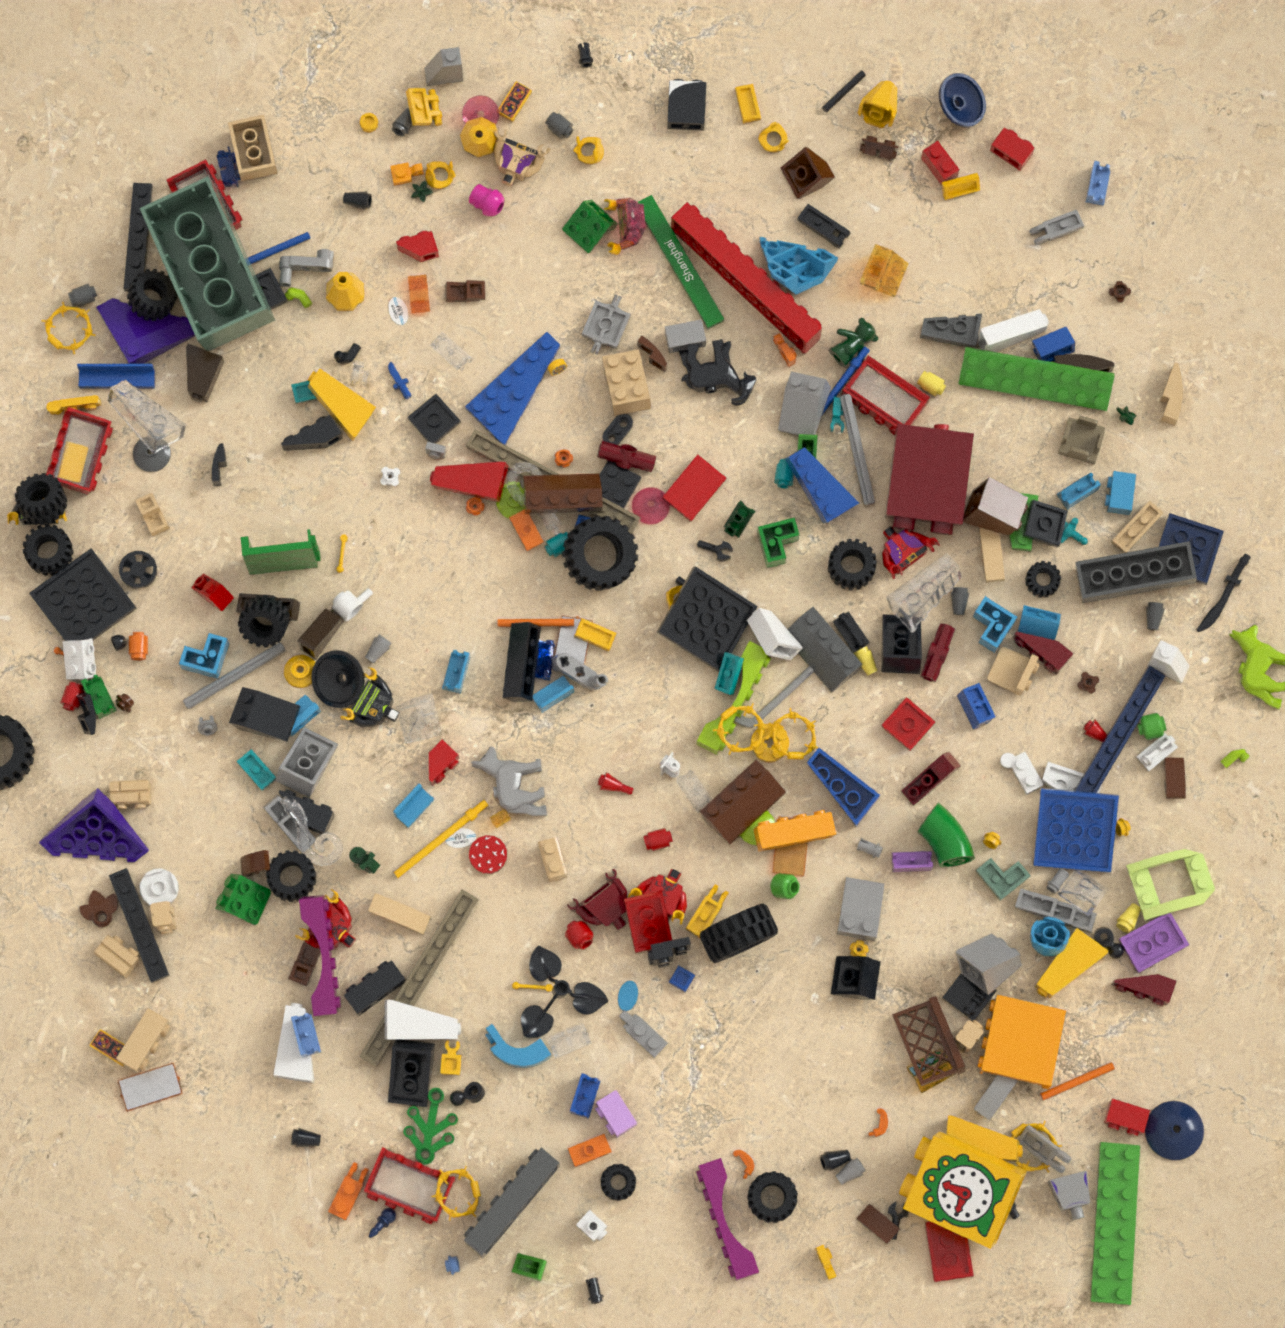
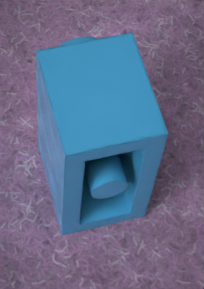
M1113 471L1111 477L1108 476L1107 488H1110L1109 495L1106 494L1104 503V506H1108L1107 512L1130 515L1133 506L1136 474Z

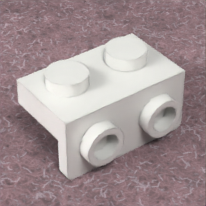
M93 639L62 641L66 680L88 679L96 675Z

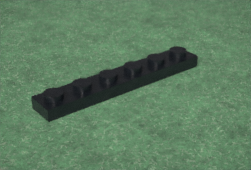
M133 182L124 291L129 290L138 273L141 271L144 273L149 229L140 208L152 201V183Z
M125 868L110 874V880L150 982L154 983L170 976L128 869Z

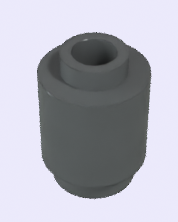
M551 113L545 122L548 128L561 139L564 137L568 138L573 132V124L560 113Z
M85 284L72 289V292H69L68 295L73 307H81L94 302V297L97 296L94 286L90 287L89 284Z

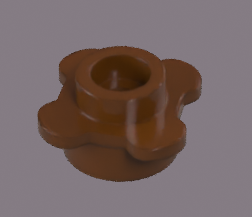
M1117 281L1114 288L1109 289V295L1114 296L1118 303L1124 302V298L1131 294V289L1122 281Z
M1083 672L1081 674L1082 679L1077 684V687L1080 690L1093 694L1096 691V684L1099 683V677Z
M127 694L117 695L115 700L117 707L122 711L126 710L130 713V708L134 705V701Z

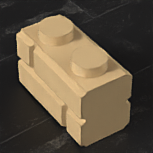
M149 780L109 782L110 800L118 810H126L129 806H134L135 809H146L147 805H151V784Z
M557 837L539 841L538 847L548 882L567 878Z
M164 901L150 905L154 928L161 932V935L172 934V930L177 929L174 918L175 911L171 903Z
M107 935L96 948L94 954L124 978H127L140 962V959L137 957L139 953L131 947L125 948L122 945L124 941L116 935L113 938Z
M968 1020L954 1038L958 1049L967 1054L984 1033L982 1030L983 1026L976 1020Z

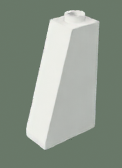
M1039 309L980 329L977 342L981 350L998 352L1046 332L1049 321L1047 316L1042 314Z
M384 1000L385 1040L458 1039V1035L461 1034V1024L458 1023L456 1018L394 1000Z
M291 1003V1006L286 1005L273 1075L276 1078L314 1083L312 1055L301 1057L291 1020L293 1016H303L307 1013V1010L302 1008V1004Z

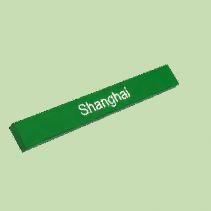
M650 195L635 203L636 208L707 329L723 322L724 317L653 196Z

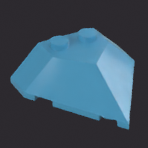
M759 237L771 277L795 295L821 284L838 261V257L825 249L818 248L814 251L806 249L805 245L779 240L777 242L767 241L766 238Z

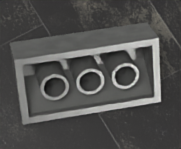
M814 607L800 616L788 628V631L803 647L798 654L814 670V673L831 693L861 670L862 663Z

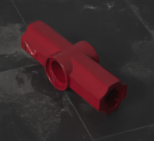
M601 441L597 453L598 458L616 462L619 467L625 469L633 467L652 472L656 461L655 455L637 451L634 446L628 444L619 446Z
M940 623L937 629L935 639L931 642L926 656L927 660L920 676L924 680L936 682L939 676L941 666L946 660L950 649L949 645L955 632V628L951 625Z

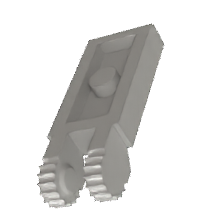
M1074 210L1047 220L1041 225L1030 229L1029 232L1031 235L1045 230L1046 235L1034 240L1035 245H1039L1048 240L1051 241L1083 229L1084 224L1078 211Z
M1030 1125L1026 1126L1018 1139L1020 1145H1023L1026 1150L1060 1173L1065 1171V1167L1059 1161L1053 1160L1055 1156L1066 1163L1071 1161V1156L1060 1150L1058 1146Z

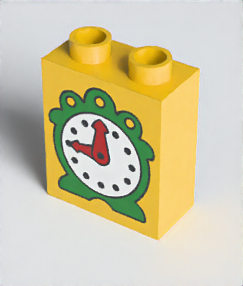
M943 1132L935 1134L932 1140L923 1136L914 1155L915 1159L922 1161L917 1176L908 1172L899 1191L900 1195L907 1198L903 1209L991 1249L999 1239L1027 1171Z

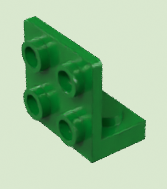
M591 199L581 203L562 230L587 253H590L604 234L609 230H614L618 223Z

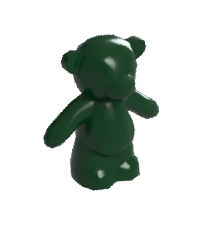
M862 317L858 320L859 325L856 327L855 332L838 329L837 334L847 338L828 350L835 361L842 367H845L850 362L856 352L857 355L860 353L865 343L878 341L875 328Z

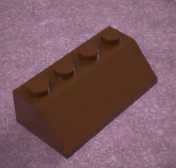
M599 473L523 476L525 514L597 512L603 508Z
M755 760L710 801L700 813L704 821L730 845L786 792L772 774Z

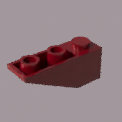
M1017 631L1013 636L1017 646L1028 650L1030 656L1032 654L1038 656V660L1044 664V668L1050 673L1054 672L1056 675L1074 654L1056 640Z
M950 752L943 753L902 790V793L914 806L949 778L961 765Z
M1160 974L1115 979L1111 985L1115 986V990L1126 993V991L1134 993L1133 996L1142 1000L1148 998L1152 1000L1153 1004L1163 1007V1005L1169 1004L1177 981Z

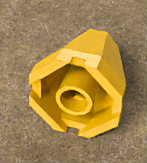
M881 81L864 96L859 104L857 112L859 116L862 114L864 116L863 120L867 124L878 128H884L887 124H889L888 127L892 126L897 113V87L891 81Z
M483 117L467 121L460 134L464 151L478 158L492 154L495 142L498 139L495 135L496 125ZM478 132L483 134L481 138L476 137Z
M338 272L326 283V300L337 311H353L359 303L361 304L364 301V283L354 273Z

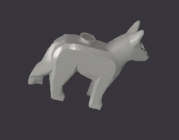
M489 747L480 761L471 762L472 767L481 769L488 775L496 778L497 787H493L494 799L498 798L500 806L508 813L547 816L546 805L537 807L533 804L545 797L544 787H540L535 792L519 789L523 775L542 771L541 759H536L535 762L521 763L513 760L502 761L497 759L495 748Z

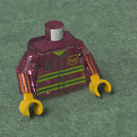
M630 197L604 200V202L609 203L608 208H604L605 210L615 211L618 208L620 244L614 242L607 244L608 247L612 248L608 252L614 255H618L621 249L625 250L637 245L646 228L644 205L638 204L635 199Z

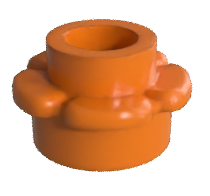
M567 449L557 451L555 454V463L558 466L568 467L573 461V455Z
M473 497L466 502V511L469 514L472 513V515L476 516L484 510V503H482L480 498Z

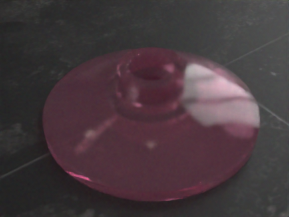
M478 95L470 98L465 103L462 110V118L465 124L467 121L479 118L477 116L479 111L484 112L483 118L495 125L497 124L499 109L491 98Z
M648 487L640 490L634 496L632 510L635 515L641 517V522L657 524L666 518L670 505L662 499L665 494L662 490ZM653 501L654 506L650 507L647 503Z

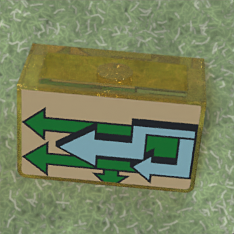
M941 1049L934 1051V1053L939 1055L943 1052ZM929 1055L925 1064L936 1067L939 1058ZM942 1060L938 1069L946 1072L951 1070L952 1067L950 1063ZM913 1065L907 1066L908 1072L914 1078L921 1093L953 1076L950 1075L921 1086ZM923 1067L921 1071L923 1080L931 1077L934 1071Z

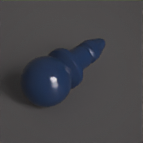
M385 1208L381 1212V1216L377 1218L378 1222L369 1233V1238L376 1236L383 1227L387 1228L390 1223L395 1221L396 1212L394 1209Z

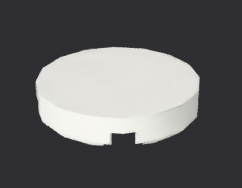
M162 868L147 872L139 885L140 894L149 905L164 901L172 903L179 891L178 881L175 876Z

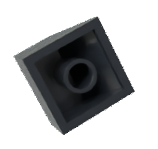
M836 956L831 995L860 1000H875L881 961L866 956Z

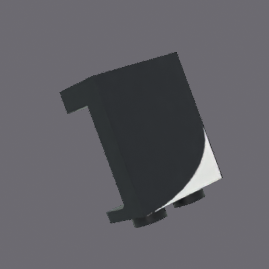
M683 79L669 80L667 129L704 131L706 82L697 79L692 81H684Z

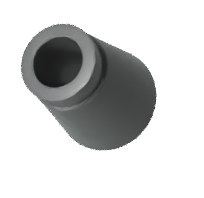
M406 108L392 123V131L398 136L403 137L409 133L412 124L409 108Z
M953 587L951 599L954 615H965L970 594L968 593V588Z
M1148 602V606H1146L1147 629L1159 630L1165 611L1163 603Z

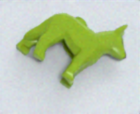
M1252 625L1241 633L1232 630V633L1229 635L1238 642L1241 649L1247 655L1245 663L1241 662L1238 673H1241V685L1251 695L1260 698L1267 705L1279 710L1282 699H1276L1271 693L1285 692V681L1282 683L1275 682L1265 673L1271 664L1285 666V654L1278 652L1269 644L1257 639V625Z

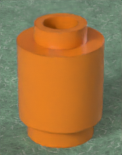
M133 632V635L129 636V655L131 660H146L148 655V636L144 635V632Z

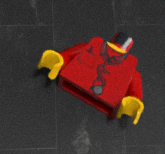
M671 869L667 878L660 874L657 877L652 876L641 882L629 893L628 898L632 895L639 896L662 890L667 916L672 918V922L677 918L680 920V925L683 923L684 914L687 909L686 893L683 891V886L677 883L681 876V873L677 870Z
M331 889L334 893L332 898L325 894V898L330 901L329 911H326L327 919H331L332 924L329 936L333 938L335 949L340 943L350 948L356 941V938L348 933L352 928L350 924L352 918L348 907L339 898L338 893ZM299 928L303 931L302 937L295 935V937L304 940L316 949H320L311 929Z

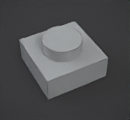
M427 441L425 450L429 457L434 459L445 458L446 446Z

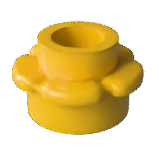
M1119 818L1116 821L1115 833L1119 837L1123 835L1128 836V831L1131 830L1130 824L1127 820Z
M985 833L983 843L988 848L996 849L1002 842L999 840L1000 836L997 833Z
M862 940L851 943L849 950H851L850 955L866 956V953L869 951L868 945L864 944Z

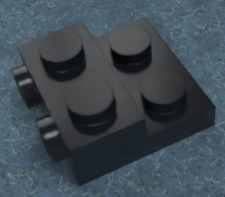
M685 937L652 944L647 954L649 964L658 965V968L669 966V963L673 962L674 953L676 956L687 954L691 947L690 938Z

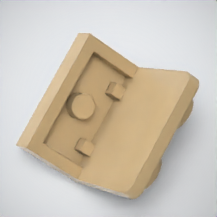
M1002 647L987 680L1021 696L1024 690L1028 692L1032 683L1029 678L1032 673L1036 674L1040 665L1037 663L1039 657L1032 654L1028 658L1006 647Z

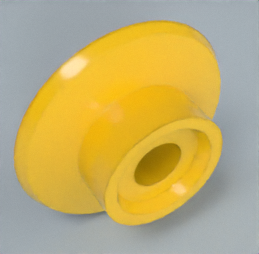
M307 655L291 657L284 666L286 681L296 688L310 686L312 684L311 676L315 661ZM298 668L304 669L302 673L297 672Z

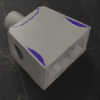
M1087 1171L1049 1180V1187L1060 1210L1070 1209L1073 1220L1084 1218L1082 1206L1090 1203Z

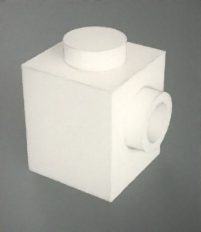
M591 1210L576 1224L593 1242L596 1239L600 1241L607 1234L605 1230L607 1225Z

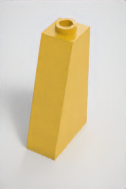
M319 368L317 373L313 371L308 378L310 382L308 388L347 436L354 441L376 407Z
M1076 928L1070 936L1064 951L1055 957L1035 985L1037 993L1044 998L1047 996L1049 998L1053 997L1105 957L1109 951Z
M948 1115L947 1135L1004 1161L1019 1162V1157H1022L1023 1145H1020L1018 1140Z

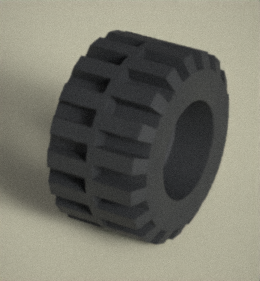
M146 269L144 273L141 271L135 276L127 294V299H129L128 305L132 306L131 310L133 313L137 312L138 317L143 316L144 320L151 318L152 321H156L157 318L161 320L170 313L178 295L169 274L166 276L162 270L157 272V269L152 271ZM144 290L157 292L161 300L150 299L146 296Z
M37 473L33 477L28 476L25 481L22 480L20 482L21 486L16 488L15 501L22 517L27 522H32L34 525L38 523L45 525L47 522L50 524L52 520H57L59 515L64 514V509L67 508V498L61 483L56 477L54 478L51 474L41 473V475H38Z
M45 524V527L39 525L37 530H30L31 535L27 534L25 536L26 542L23 541V554L29 566L35 572H41L45 576L50 573L53 576L56 571L59 572L63 567H66L68 562H72L73 558L71 555L74 554L73 545L63 529H58L56 525L52 527L49 524ZM52 541L59 545L58 551L53 557L45 559L38 556V550L43 543Z
M847 539V542L841 541L838 546L836 545L833 551H831L828 561V572H830L831 580L834 579V583L837 586L840 584L842 589L848 587L849 590H853V588L858 590L862 586L868 585V582L873 578L877 565L876 555L872 553L873 549L871 546L867 547V543L864 541L859 543V539H855V541ZM848 556H855L862 561L863 569L857 573H849L841 566L842 559Z
M264 594L263 597L256 595L255 599L252 597L245 603L239 617L238 627H240V634L243 633V638L249 640L248 643H255L257 647L263 645L265 648L269 644L274 646L276 642L279 643L290 621L289 612H286L287 607L286 605L282 606L281 600L277 601L275 600L276 597L272 596L270 598ZM255 617H264L272 625L261 624Z
M287 850L284 854L280 852L277 854L278 857H273L270 870L266 871L267 883L274 895L283 901L288 900L289 902H293V900L298 902L301 897L309 896L308 893L312 892L313 886L316 885L317 877L311 860L305 854H300L295 850L293 852ZM296 866L302 870V879L295 886H285L280 881V875L287 867Z
M776 1171L765 1172L756 1177L747 1195L748 1205L753 1215L767 1223H778L785 1220L792 1214L798 1201V1192L796 1191L795 1184L792 1183L789 1177H786L781 1172L776 1173ZM767 1186H777L783 1191L784 1202L780 1207L770 1209L763 1205L761 1193Z

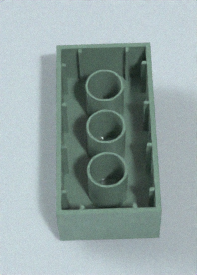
M208 176L140 208L194 334L205 350L211 351L275 321L219 191Z

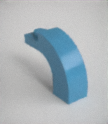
M493 1024L486 1027L488 1033L485 1036L491 1044H496L490 1048L491 1052L497 1059L509 1066L530 1068L542 1064L552 1057L541 1038L528 1047L514 1048L502 1039Z

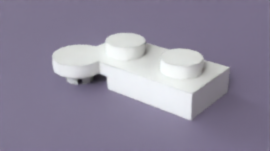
M1026 752L1017 756L1011 753L1002 755L1000 759L1001 765L1004 768L1013 769V773L1026 795L1044 786Z

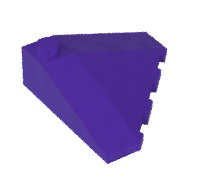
M115 298L96 307L128 364H144L195 336L188 318L184 316L178 317L169 313L161 320L159 318L156 321H152L151 318L144 320L143 316L138 317L137 312H132V306Z
M98 788L84 798L39 841L52 856H60L61 853H71L74 858H88V855L100 856V860L115 861L116 857L127 858V862H136L149 851L112 801Z

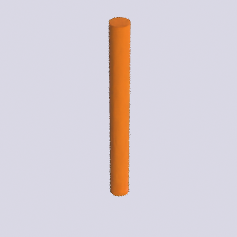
M498 619L497 621L498 627H511V623L530 622L538 626H574V619Z
M1110 1062L1040 1093L1041 1098L1044 1101L1115 1069L1114 1065Z

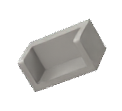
M702 319L665 326L669 353L688 350L687 346L698 344L699 348L706 346Z

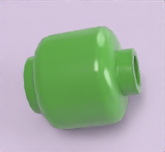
M1158 713L1142 716L1140 719L1141 723L1137 724L1139 734H1144L1147 740L1162 737L1164 731H1167L1164 717Z
M779 873L773 877L770 888L776 898L792 899L799 892L800 885L794 875Z

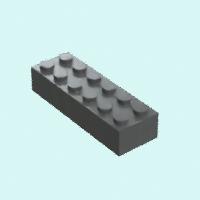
M1190 541L1077 561L1075 563L1082 603L1196 583L1197 579Z
M542 1147L539 1150L535 1149L530 1154L528 1164L526 1166L522 1164L516 1171L517 1177L513 1181L509 1180L502 1188L503 1194L500 1197L496 1195L490 1202L491 1208L488 1212L484 1210L477 1218V1225L474 1228L470 1226L465 1232V1243L482 1258L487 1255L560 1167V1163Z

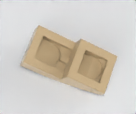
M153 493L135 500L152 537L170 529Z

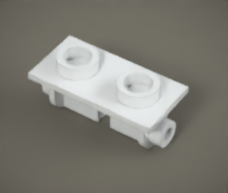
M1164 733L1162 737L1158 738L1137 756L1138 760L1150 771L1178 748L1174 743L1175 739L1171 735L1168 736Z
M673 752L669 756L666 754L660 762V775L662 776L665 772L670 777L675 778L680 773V763L674 759Z

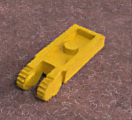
M97 395L61 399L47 403L46 408L52 415H60L68 407L76 410L80 408L95 410L97 406H101V399Z
M716 884L708 896H705L686 927L687 931L699 938L700 932L711 926L729 894L725 890L718 902L713 900L712 897L716 894L719 887Z

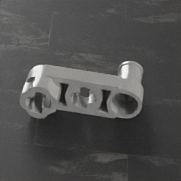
M328 249L317 250V257L281 256L279 269L281 270L279 285L283 287L291 286L293 270L331 272L334 252Z
M561 653L551 658L550 663L554 671L562 672L584 688L597 690L605 686L606 682L608 683L606 675H598L595 671L567 653ZM580 668V673H582V675L576 676L577 672L575 671V669Z

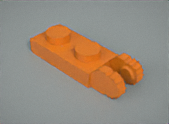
M355 1162L352 1164L348 1175L345 1176L328 1210L329 1213L344 1220H347L369 1172L368 1168H364L358 1181L352 1179L358 1168V1164Z

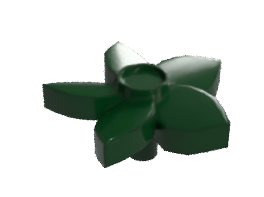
M423 181L420 186L412 184L415 192L411 198L419 197L424 203L426 200L425 195L433 193L431 189L427 188L426 181Z
M1127 406L1123 410L1119 407L1116 408L1121 414L1119 417L1121 421L1125 420L1129 425L1134 423V418L1137 415L1129 412Z

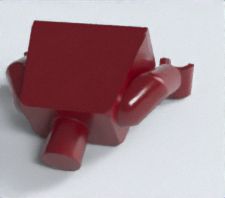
M612 869L613 877H609L605 873L608 882L581 903L573 898V901L576 902L575 907H570L568 904L567 906L571 911H576V914L585 922L596 926L604 925L605 927L612 923L619 930L626 925L621 915L626 912L624 899L627 898V889L621 880L617 878L616 870Z

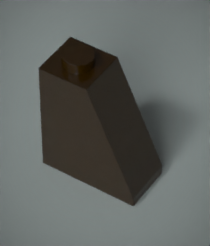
M187 343V386L191 399L197 402H208L224 364L223 356Z
M325 608L298 639L300 650L317 660L342 625V620L335 610L331 609L329 611Z

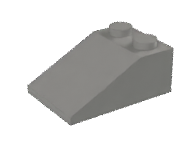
M791 371L785 388L778 431L794 435L816 434L831 390V386L826 379Z
M304 727L279 767L275 781L310 798L338 744Z
M846 877L837 935L872 941L876 940L884 883Z

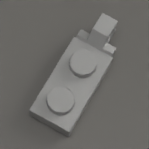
M625 1010L619 1015L626 1023L623 1026L626 1032L654 1058L668 1044L640 1016L638 1017L636 1014L631 1016Z

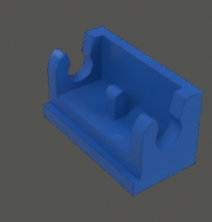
M1067 326L1032 340L1033 351L1038 360L1051 362L1054 356L1075 352V341Z
M980 683L963 689L957 695L973 730L979 728L984 723L988 724L996 717Z
M581 1074L570 1108L571 1114L589 1119L601 1082L598 1078Z

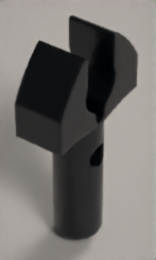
M699 540L697 543V547L716 553L718 561L724 562L731 559V556L722 554V550L733 552V548L728 542L723 541L718 546Z
M896 1201L888 1208V1214H891L892 1222L899 1228L900 1220L903 1217L907 1218L908 1211L903 1209L905 1204L903 1203L902 1212L897 1215L895 1211ZM897 1232L896 1235L892 1238V1240H896V1239H897L898 1232Z

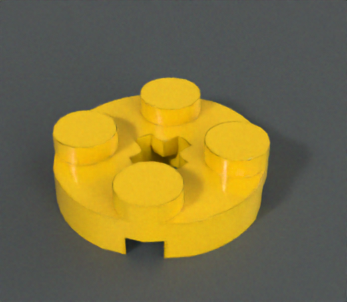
M765 724V727H769V729H764L761 742L756 749L758 753L756 754L754 750L752 751L759 760L773 763L785 755L781 754L778 750L772 752L775 749L773 745L771 748H768L767 744L764 743L769 738L773 739V727ZM779 727L776 739L778 742L783 740L780 744L787 752L789 738L786 730ZM758 728L754 731L752 735V739L754 742L758 739L760 735V731L758 730Z

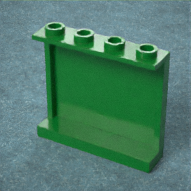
M307 529L308 541L252 547L248 536L240 537L242 556L249 574L255 575L317 568V561H321V556L315 535H312L310 529Z

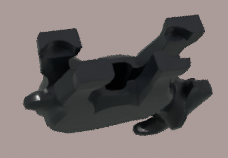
M723 339L712 341L715 362L699 363L696 359V354L699 350L698 344L688 345V350L679 351L682 363L688 371V374L682 376L681 381L685 382L690 389L697 392L705 391L709 394L716 392L719 388L727 387L740 396L731 399L732 405L740 406L747 401L753 391L756 377L754 375H747L744 372V378L739 379L729 358L731 341L723 343Z

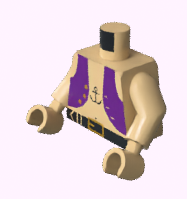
M498 128L495 132L498 139L495 142L494 157L496 165L499 166V172L505 174L502 183L512 186L514 179L524 181L525 178H530L539 172L545 160L544 156L551 151L550 147L544 153L542 151L544 144L539 145L537 150L508 138L503 140L508 131L505 129L504 135H500Z

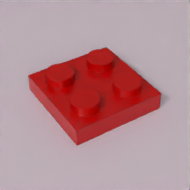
M906 697L881 727L911 751L936 722Z

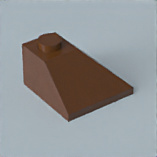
M804 147L781 167L797 199L823 188L835 178L828 163L808 147Z

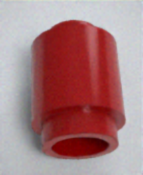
M69 682L66 685L60 701L63 709L73 712L74 709L79 708L80 703L77 695L84 692V687L81 684Z
M665 828L648 832V835L643 836L647 851L670 847V842H673L671 832L666 831Z

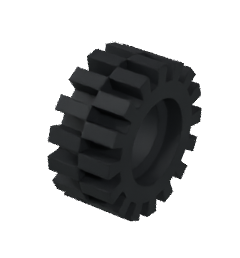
M1041 561V563L1036 562L1035 565H1032L1025 578L1029 592L1032 591L1034 596L1037 594L1040 598L1053 595L1057 591L1061 580L1060 571L1056 569L1057 566L1055 564L1052 566L1049 561L1048 563H1045V561ZM1039 573H1046L1050 576V583L1046 586H1041L1037 583L1036 576Z
M613 1164L602 1173L601 1189L610 1199L617 1201L625 1200L634 1192L636 1177L628 1166ZM615 1175H622L626 1179V1185L621 1190H616L611 1186V1179Z

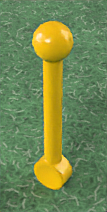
M345 534L340 536L342 543L339 566L336 568V571L342 573L344 570L342 566L345 542L348 541V537Z
M518 982L512 984L513 989H543L551 992L553 988L551 984L546 986L519 984Z

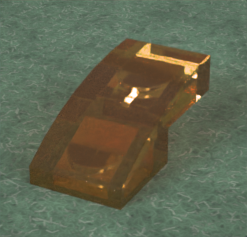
M427 275L408 276L411 313L430 312Z

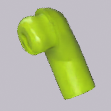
M292 287L285 293L287 300L299 299L304 308L312 305L305 291Z
M1245 749L1233 750L1220 762L1228 768L1238 758L1241 762H1245L1249 758V754L1246 753Z

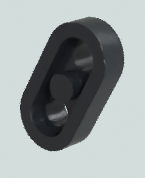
M628 414L617 415L604 431L602 440L619 445L633 427L631 416ZM625 422L627 426L621 427L620 423ZM611 436L615 437V440L612 442L608 440Z

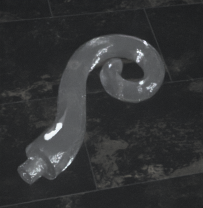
M519 462L511 467L508 472L507 487L513 499L525 508L524 495L517 486V476L524 471L530 472L533 476L541 475V473L534 464ZM522 479V480L520 481V486H521V488L524 489L523 479ZM555 513L537 514L542 518L547 530H552L554 536L561 533L559 529L561 522Z
M285 796L281 803L285 806L284 811L295 822L297 839L302 853L316 865L329 866L335 864L343 853V844L340 838L330 832L320 834L315 840V848L322 853L325 851L323 843L331 841L334 845V850L328 856H321L314 852L308 840L305 811L295 799L290 801Z

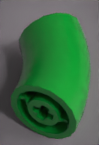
M938 802L921 824L917 833L931 846L940 867H954L973 861L975 856L968 836L956 818Z

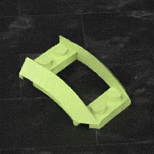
M1182 849L1126 865L1144 921L1182 909L1203 905L1215 891L1204 855L1199 852ZM1184 859L1195 894L1160 904L1148 869Z

